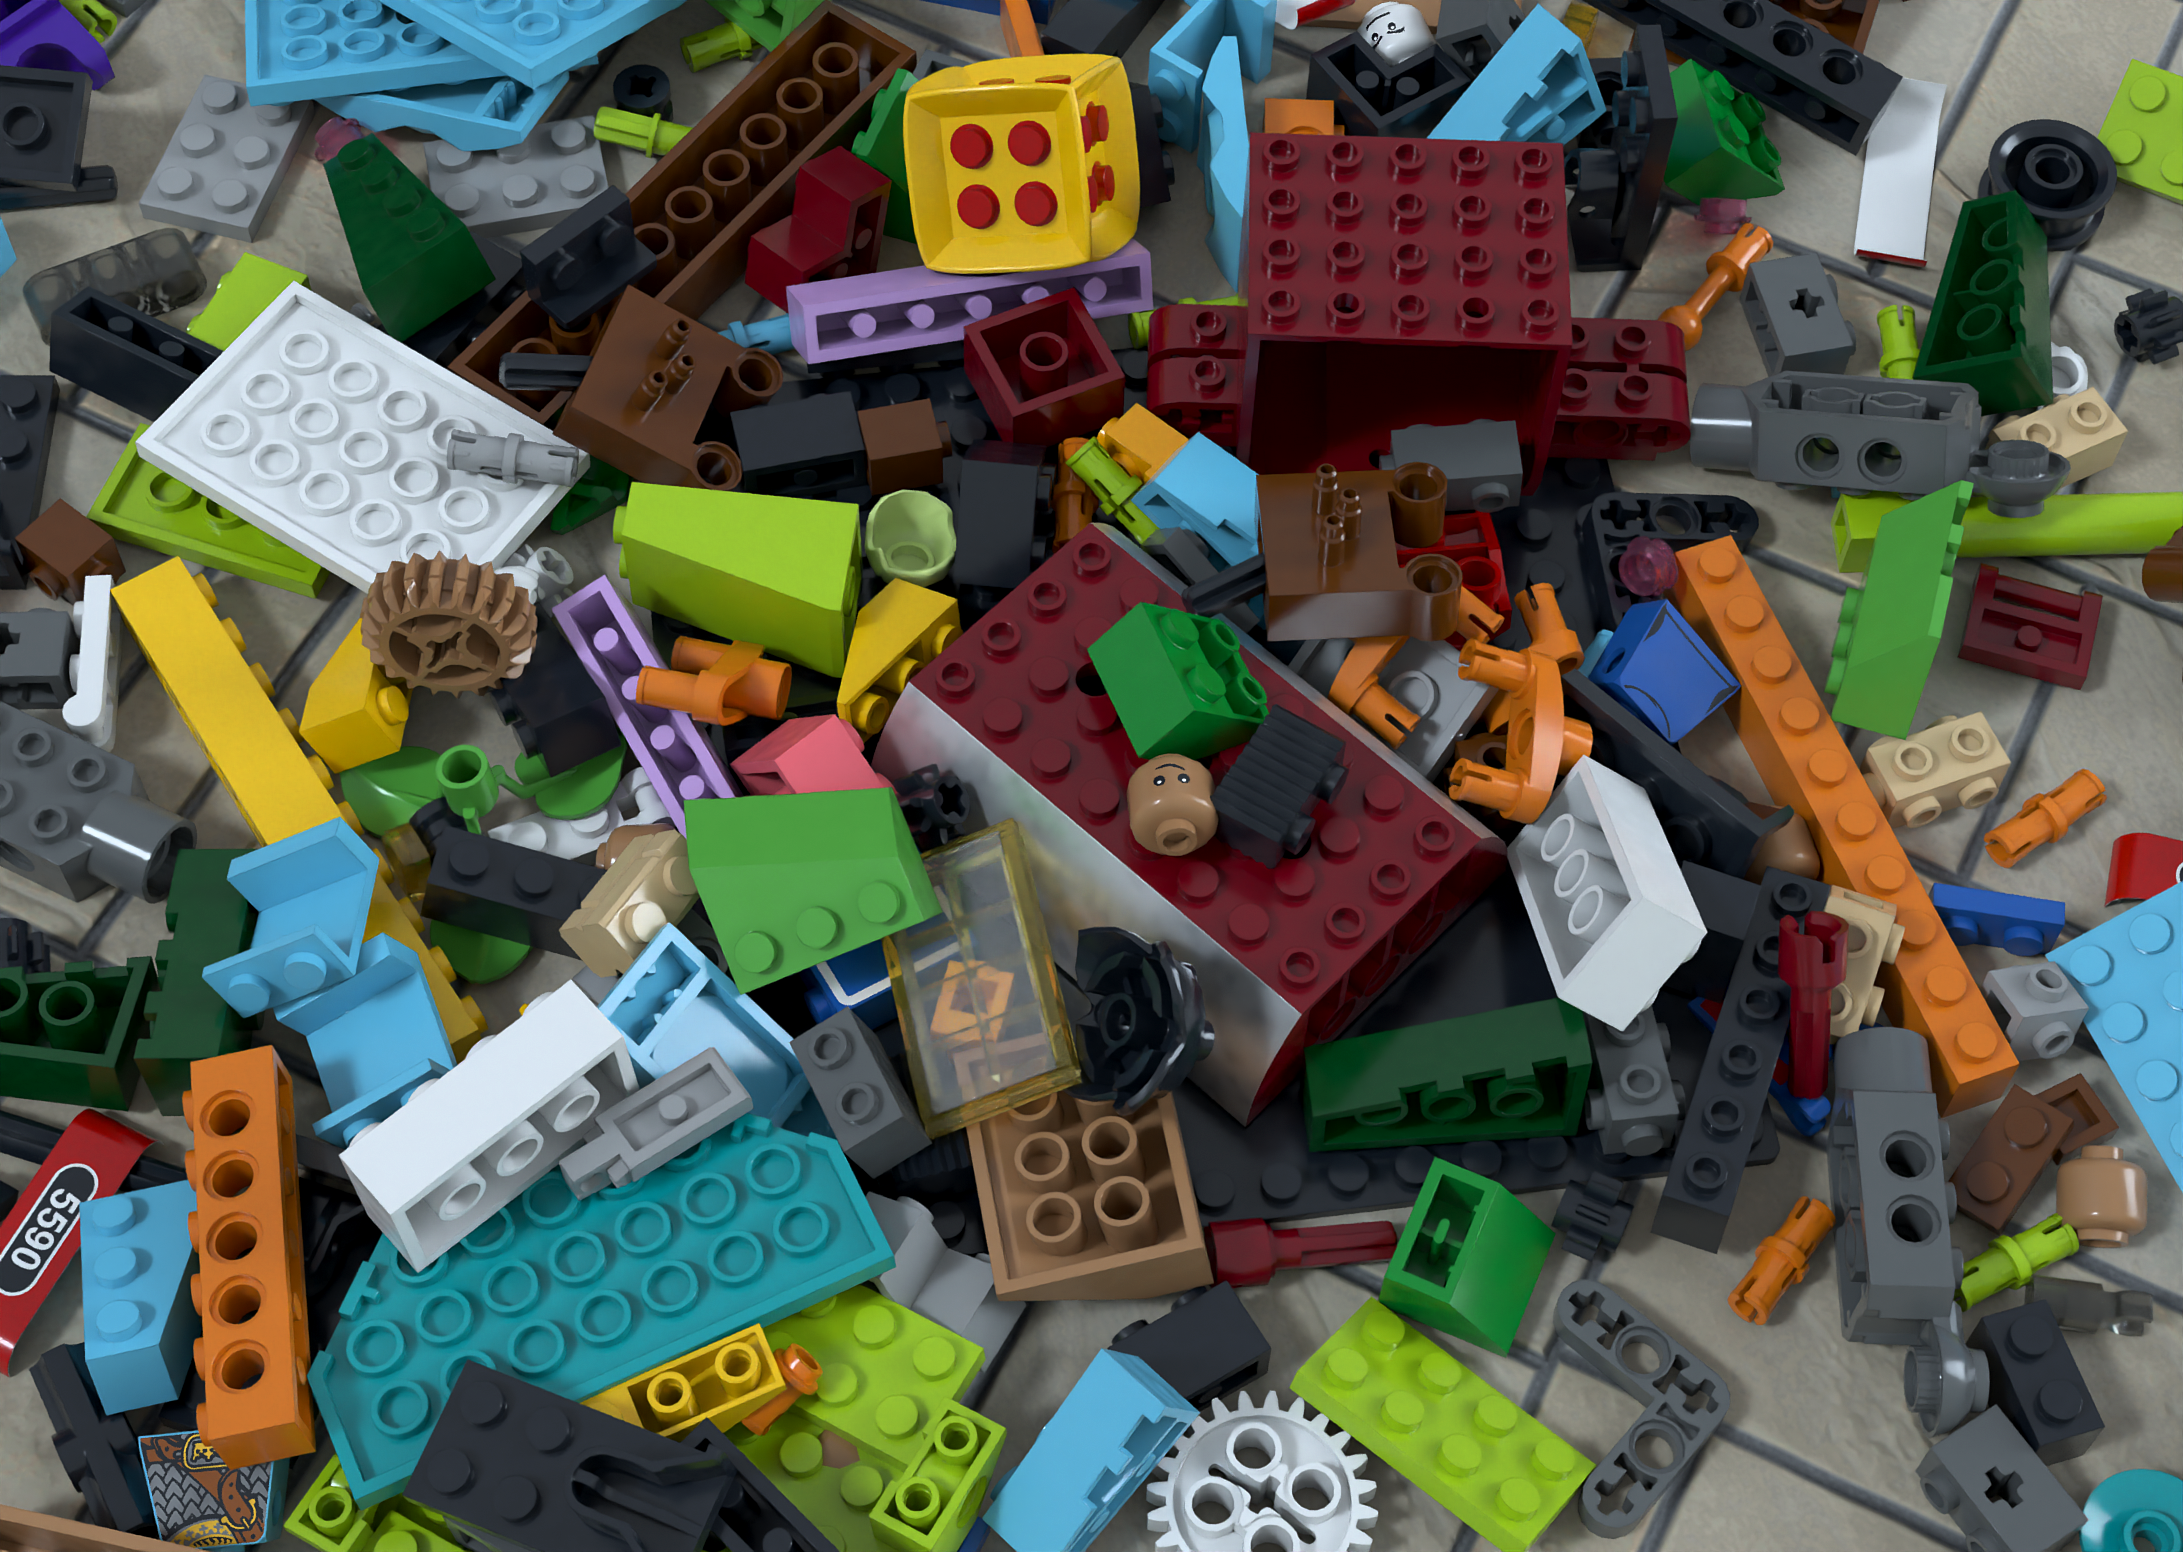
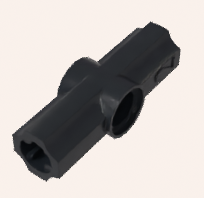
M85 1342L72 1345L64 1343L41 1354L40 1360L29 1371L55 1428L56 1433L51 1435L58 1456L76 1491L83 1493L95 1526L158 1540L157 1524L145 1472L141 1464L139 1441L125 1412L106 1415L85 1362Z

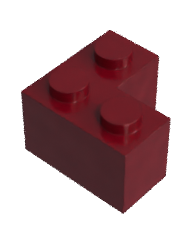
M838 146L817 158L810 159L805 164L799 166V172L795 180L796 193L792 215L769 227L762 228L751 236L747 250L748 261L745 284L789 314L786 286L876 273L892 180L842 146Z

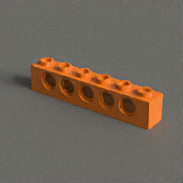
M273 1045L190 1062L192 1090L184 1091L182 1096L184 1116L189 1129L194 1132V1150L186 1152L185 1167L189 1184L197 1196V1211H192L188 1214V1230L195 1252L199 1254L200 1273L191 1276V1295L195 1310L202 1317L203 1337L194 1340L193 1352L196 1369L201 1380L205 1381L206 1402L197 1405L196 1419L202 1443L205 1447L212 1446L230 1470L316 1452L313 1393L307 1379L311 1362L292 1077ZM246 1126L242 1131L231 1136L237 1129ZM250 1186L244 1193L233 1197L242 1188ZM254 1247L248 1255L235 1260L241 1252ZM258 1310L255 1316L252 1317L250 1320L238 1324L244 1315L251 1311ZM262 1374L261 1378L253 1386L241 1389L249 1378Z

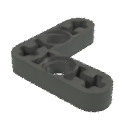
M1582 1279L1566 1286L1557 1300L1553 1313V1325L1556 1333L1564 1343L1646 1407L1641 1416L1590 1474L1578 1498V1513L1581 1522L1586 1528L1601 1538L1616 1539L1626 1536L1636 1528L1718 1430L1730 1407V1392L1725 1381L1715 1371L1610 1288L1595 1280ZM1590 1303L1599 1309L1596 1322L1588 1320L1581 1326L1572 1319L1576 1310L1575 1307L1584 1309ZM1616 1323H1619L1624 1328L1618 1332L1610 1350H1608L1602 1344L1607 1332L1612 1334ZM1636 1342L1652 1347L1658 1355L1660 1361L1659 1368L1648 1374H1640L1630 1370L1623 1361L1622 1349L1628 1344ZM1671 1367H1675L1680 1372L1675 1383H1670L1666 1393L1663 1394L1657 1388L1664 1383ZM1699 1390L1706 1393L1709 1397L1706 1405L1707 1410L1700 1408L1694 1414H1691L1683 1408L1687 1398L1686 1395L1692 1397ZM1642 1437H1659L1665 1440L1671 1447L1673 1462L1664 1468H1650L1637 1457L1635 1443ZM1625 1474H1627L1636 1483L1628 1491L1621 1507L1626 1515L1617 1509L1613 1510L1608 1516L1601 1513L1598 1506L1602 1497L1597 1491L1605 1496L1611 1495L1621 1484Z

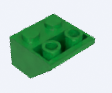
M1689 59L1672 71L1670 77L1678 121L1663 178L1665 185L1698 206L1775 196L1785 190L1778 170V166L1781 165V157L1774 144L1765 134L1762 123L1766 120V115L1758 100L1749 92L1742 94L1731 87L1727 79L1716 70L1710 72L1692 59Z
M897 68L888 89L881 88L878 91L872 107V122L867 132L859 131L854 140L851 153L892 180L883 235L917 244L905 164L903 114L906 94L911 86L919 80L908 70Z
M1140 602L1087 649L1139 758L1151 760L1163 754H1179L1192 760L1204 758L1249 742L1259 725L1263 723L1266 715L1269 714L1265 705L1267 702L1266 693L1260 683L1250 675L1238 651L1240 643L1236 634L1226 623L1219 619Z
M1435 1157L1384 1276L1378 1301L1389 1310L1506 1358L1556 1233L1500 1183Z

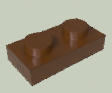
M2014 1084L1948 1181L1952 1182L1955 1186L1956 1209L2000 1236L2074 1128V1119Z

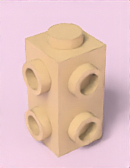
M2091 387L2073 396L2068 394L2059 395L2053 398L2054 404L2044 405L2042 409L2022 418L2014 415L2002 420L1989 433V441L1985 448L1989 449L1993 444L2004 440H2028L2045 445L2049 451L2060 454L2070 461L2071 470L2067 479L2060 487L2063 488L2111 467L2128 430L2097 390Z
M1980 711L1959 719L1955 715L1942 717L1928 725L1925 730L1907 735L1906 740L1888 735L1882 737L1867 749L1859 770L1891 829L1907 825L1908 828H1918L1930 823L1942 812L1963 806L1965 809H1974L1991 801L1998 794L1999 787L2011 761Z
M1835 885L1831 886L1823 912L1835 914L1845 919L1849 924L1846 979L1832 989L1830 1044H1835L1843 1036L1858 1031L1860 1024L1870 1027L1874 1026L1885 991L1883 988L1873 986L1881 961L1894 964L1905 930V926L1893 923L1896 916V904Z

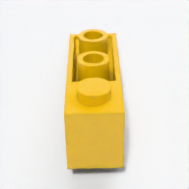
M895 578L858 612L837 698L839 719L849 722L858 732L863 743L884 727L908 681L963 634L960 626L957 599Z
M361 618L358 619L310 686L299 733L335 774L400 751L405 724L409 715L413 688L408 689L406 678L386 677L385 665H377L370 662V649L362 645L363 635L360 630L363 619Z
M758 1323L649 1370L580 1404L680 1443L706 1417L722 1433L726 1432L786 1390L787 1387L761 1325Z

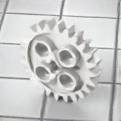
M1271 1390L1265 1399L1263 1408H1254L1246 1391H1240L1237 1411L1229 1412L1218 1398L1212 1399L1211 1421L1207 1423L1200 1416H1197L1187 1428L1190 1438L1181 1436L1169 1450V1453L1174 1458L1164 1456L1152 1470V1473L1164 1482H1154L1147 1485L1146 1501L1161 1507L1147 1514V1530L1167 1532L1155 1542L1154 1552H1252L1251 1550L1255 1546L1265 1542L1277 1544L1286 1552H1369L1373 1539L1361 1530L1375 1527L1378 1510L1362 1504L1374 1498L1377 1486L1375 1481L1356 1479L1365 1471L1368 1458L1366 1454H1355L1346 1457L1344 1454L1350 1445L1352 1436L1346 1431H1342L1330 1437L1326 1433L1329 1418L1324 1414L1320 1413L1311 1422L1304 1419V1399L1301 1397L1296 1399L1288 1412L1279 1410L1276 1391ZM1256 1447L1263 1450L1269 1456L1271 1462L1265 1467L1252 1469L1243 1466L1236 1459L1235 1454L1240 1449ZM1212 1468L1219 1469L1225 1473L1227 1480L1211 1476L1209 1470ZM1302 1488H1315L1327 1497L1329 1504L1319 1510H1308L1301 1507L1295 1501L1293 1494ZM1264 1498L1274 1502L1273 1509L1265 1507L1258 1514L1249 1510L1250 1502L1258 1505ZM1213 1501L1223 1505L1229 1511L1230 1517L1225 1522L1219 1524H1207L1194 1514L1193 1509L1200 1503ZM1297 1532L1312 1535L1315 1541L1307 1544L1299 1539Z

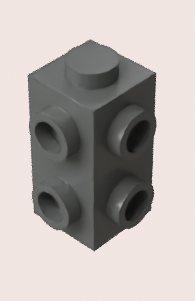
M1479 419L1463 425L1434 427L1429 424H1417L1406 429L1391 430L1390 455L1379 456V470H1394L1412 462L1428 463L1438 467L1448 480L1445 512L1475 509L1480 512L1490 513L1500 511L1505 507L1519 506L1523 471L1515 420L1496 422L1491 419Z
M1652 1005L1645 1011L1639 1012L1623 1032L1583 1011L1593 1062L1587 1085L1588 1090H1586L1583 1103L1584 1116L1589 1130L1598 1129L1604 1155L1625 1152L1631 1156H1645L1655 1153L1661 1148L1670 1147L1677 1121L1685 1119L1686 1102L1680 1080H1671L1666 1063L1671 1058L1670 1036L1664 1022L1656 1023Z

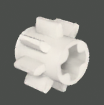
M525 544L516 553L514 552L501 566V568L523 566L539 574L537 579L538 585L534 589L537 594L535 602L540 603L550 619L555 616L552 608L573 595L572 591L566 588L573 581V571L566 559L551 548L540 547L534 553L532 548Z

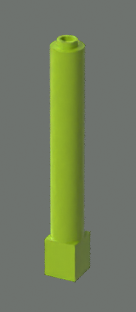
M1874 490L1866 495H1846L1841 493L1830 522L1839 573L1864 572L1882 515L1907 505L1914 500L1904 499L1899 496L1898 492ZM2183 491L2052 495L2044 500V511L2042 513L2026 518H2009L1993 514L1988 510L1987 497H1971L1961 526H1964V531L1956 558L2149 553L2154 547L2165 545L2172 538L2173 533L2183 526Z

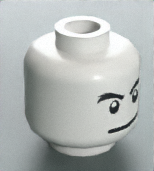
M1397 2L1381 3L1366 13L1362 24L1357 30L1390 67L1436 44L1421 12L1409 4H1399Z

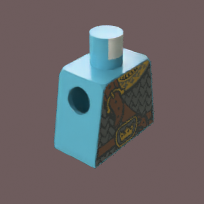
M198 1430L138 1437L139 1450L160 1540L211 1552H245V1545L266 1543L280 1539L290 1457L230 1470L212 1446H204Z

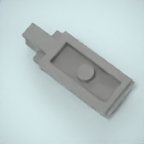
M710 1047L594 1117L595 1126L582 1136L586 1145L559 1161L563 1178L579 1201L603 1189L611 1182H613L616 1188L629 1184L631 1180L635 1182L754 1109L752 1098L715 1047Z

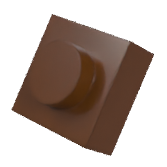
M2081 1073L2034 1095L2074 1119V1128L2053 1157V1161L2057 1166L2080 1155L2082 1147L2098 1146L2112 1139L2119 1129L2117 1123Z

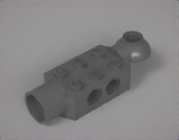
M1785 370L1747 386L1702 383L1698 388L1692 410L1690 455L1694 467L1748 471L1758 481L1776 482L1779 488L1786 490H1803L1810 488L1812 485L1837 487V491L1846 495H1866L1874 490L1898 492L1899 496L1904 499L1915 501L1955 482L1964 480L1974 483L1971 496L1988 498L1987 507L1991 513L2002 517L2026 518L2036 516L2044 511V500L2051 497L2063 485L2071 470L2070 461L2060 454L2049 451L2045 445L2035 441L2004 440L1993 444L1989 449H1979L1981 406L1978 404L1979 392L1967 383Z
M0 701V866L76 903L109 885L115 886L150 904L159 903L168 897L178 850L196 849L197 829L195 824L150 802L135 764Z
M1896 1027L1868 1028L1843 1036L1836 1041L1832 1048L1836 1092L1826 1153L1831 1211L1836 1218L1833 1236L1842 1337L1848 1342H1863L1864 1344L1911 1345L1907 1349L1904 1360L1905 1402L1911 1413H1918L1922 1431L1930 1439L1947 1433L1958 1426L1969 1413H1982L1985 1411L1989 1397V1367L1986 1354L1982 1349H1973L1966 1346L1961 1307L1953 1301L1955 1289H1960L1962 1285L1963 1256L1959 1247H1951L1949 1224H1953L1955 1220L1957 1198L1955 1186L1952 1182H1945L1943 1160H1946L1949 1154L1950 1130L1946 1119H1938L1936 1093L1932 1091L1927 1040L1921 1034L1908 1029Z

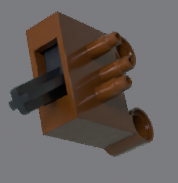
M630 285L626 287L610 311L589 356L507 352L500 358L498 373L500 383L508 390L572 392L552 435L633 478L648 484L732 492L739 483L743 471L741 460L735 451L717 441H707L700 445L693 444L708 407L712 401L718 413L726 420L731 421L730 412L745 410L758 404H768L783 382V372L780 364L767 351L759 348H744ZM700 475L705 476L712 484L704 481Z
M1412 462L1394 470L1337 472L1333 465L1325 463L1318 466L1316 473L1256 475L1254 522L1258 555L1184 589L1181 599L1186 612L1211 618L1262 594L1267 641L1411 636L1420 641L1433 642L1449 637L1458 625L1463 574L1460 566L1451 558L1429 553L1419 555L1411 559L1404 568H1399L1395 546L1396 542L1410 548L1428 547L1436 543L1443 535L1448 483L1445 474L1438 467L1431 464Z

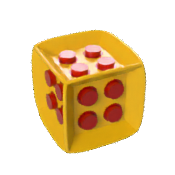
M1057 54L993 59L964 67L953 66L944 68L919 80L908 90L903 114L905 164L914 232L919 252L927 269L956 274L1057 270L1087 262L1104 260L1120 250L1134 237L1137 231L1140 210L1139 162L1131 92L1123 63L1119 57L1102 54Z

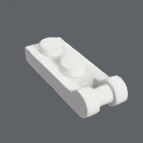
M95 575L85 576L84 601H76L74 604V628L81 642L80 654H72L70 657L69 674L72 689L77 694L68 699L64 704L62 712L67 727L73 733V736L110 752L114 747L116 738L123 622L110 592V589L116 587L112 576Z
M639 767L624 776L622 781L619 782L618 788L611 800L603 808L587 817L575 820H559L550 818L539 811L487 832L489 838L579 863L593 865L596 863V854L600 843L607 842L611 832L617 827L653 823H668L673 827L676 825L644 769ZM638 806L640 810L638 816L624 821L621 812Z

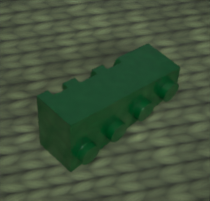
M370 133L363 139H356L347 143L339 150L335 157L323 164L363 292L390 337L400 343L496 280L466 225L373 133Z
M2016 190L1963 202L1912 377L1913 380L1967 383L1979 392L1978 404L1981 406V417L2054 404L2047 236Z
M258 849L178 850L165 910L167 929L169 933L174 935L173 939L159 940L155 963L161 991L148 992L144 1017L146 1021H150V1039H138L134 1060L162 1116H184L183 1092L192 1090L190 1062L251 1049L253 1030H262L265 1010L243 1018L202 978L204 967L250 950L259 912L227 880L231 860Z
M152 956L127 958L126 966L95 968L93 961L65 963L64 971L25 974L23 966L0 968V1096L128 1112L141 1074L134 1060L138 1039H150V1021H146L144 1017L148 992L161 991Z
M1553 998L1304 1047L1300 1088L1309 1152L1576 1135L1593 1063L1583 1011L1560 998Z

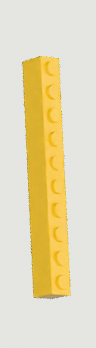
M177 556L110 589L124 626L262 848L338 817H341L359 837L364 835L363 828L349 803L345 800L336 805L328 793V790L334 788V783L320 757L315 753L306 758L298 744L305 741V739L299 733L300 727L290 710L286 707L277 712L269 700L276 693L260 663L256 662L248 666L240 653L246 651L247 647L232 619L227 617L219 621L212 610L219 606V603L202 573L191 577L183 562ZM374 848L372 851L380 860L362 944L384 932L417 952L456 1062L460 1064L466 1059L470 1049L481 1040L480 1034L489 1029L479 1007L470 995L459 999L450 983L457 980L449 960L438 945L429 950L418 935L425 931L421 917L407 896L398 901L388 887V885L395 882L394 877L379 850Z

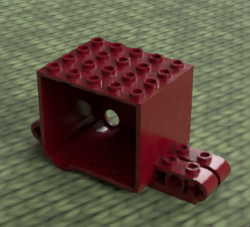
M1250 132L1239 251L1238 306L1175 304L1163 306L1155 310L1149 317L1146 409L1188 439L1199 432L1218 446H1235L1236 459L1259 475L1316 473L1318 466L1325 463L1333 465L1337 472L1379 470V468L1372 466L1369 460L1375 456L1390 455L1391 430L1406 429L1417 424H1429L1438 427L1463 425L1479 419H1491L1496 422L1515 420L1523 471L1520 496H1533L1542 481L1548 457L1655 461L1657 453H1667L1680 449L1688 443L1691 437L1688 388L1686 385L1685 341L1681 328L1675 324L1659 320L1571 317L1563 143Z

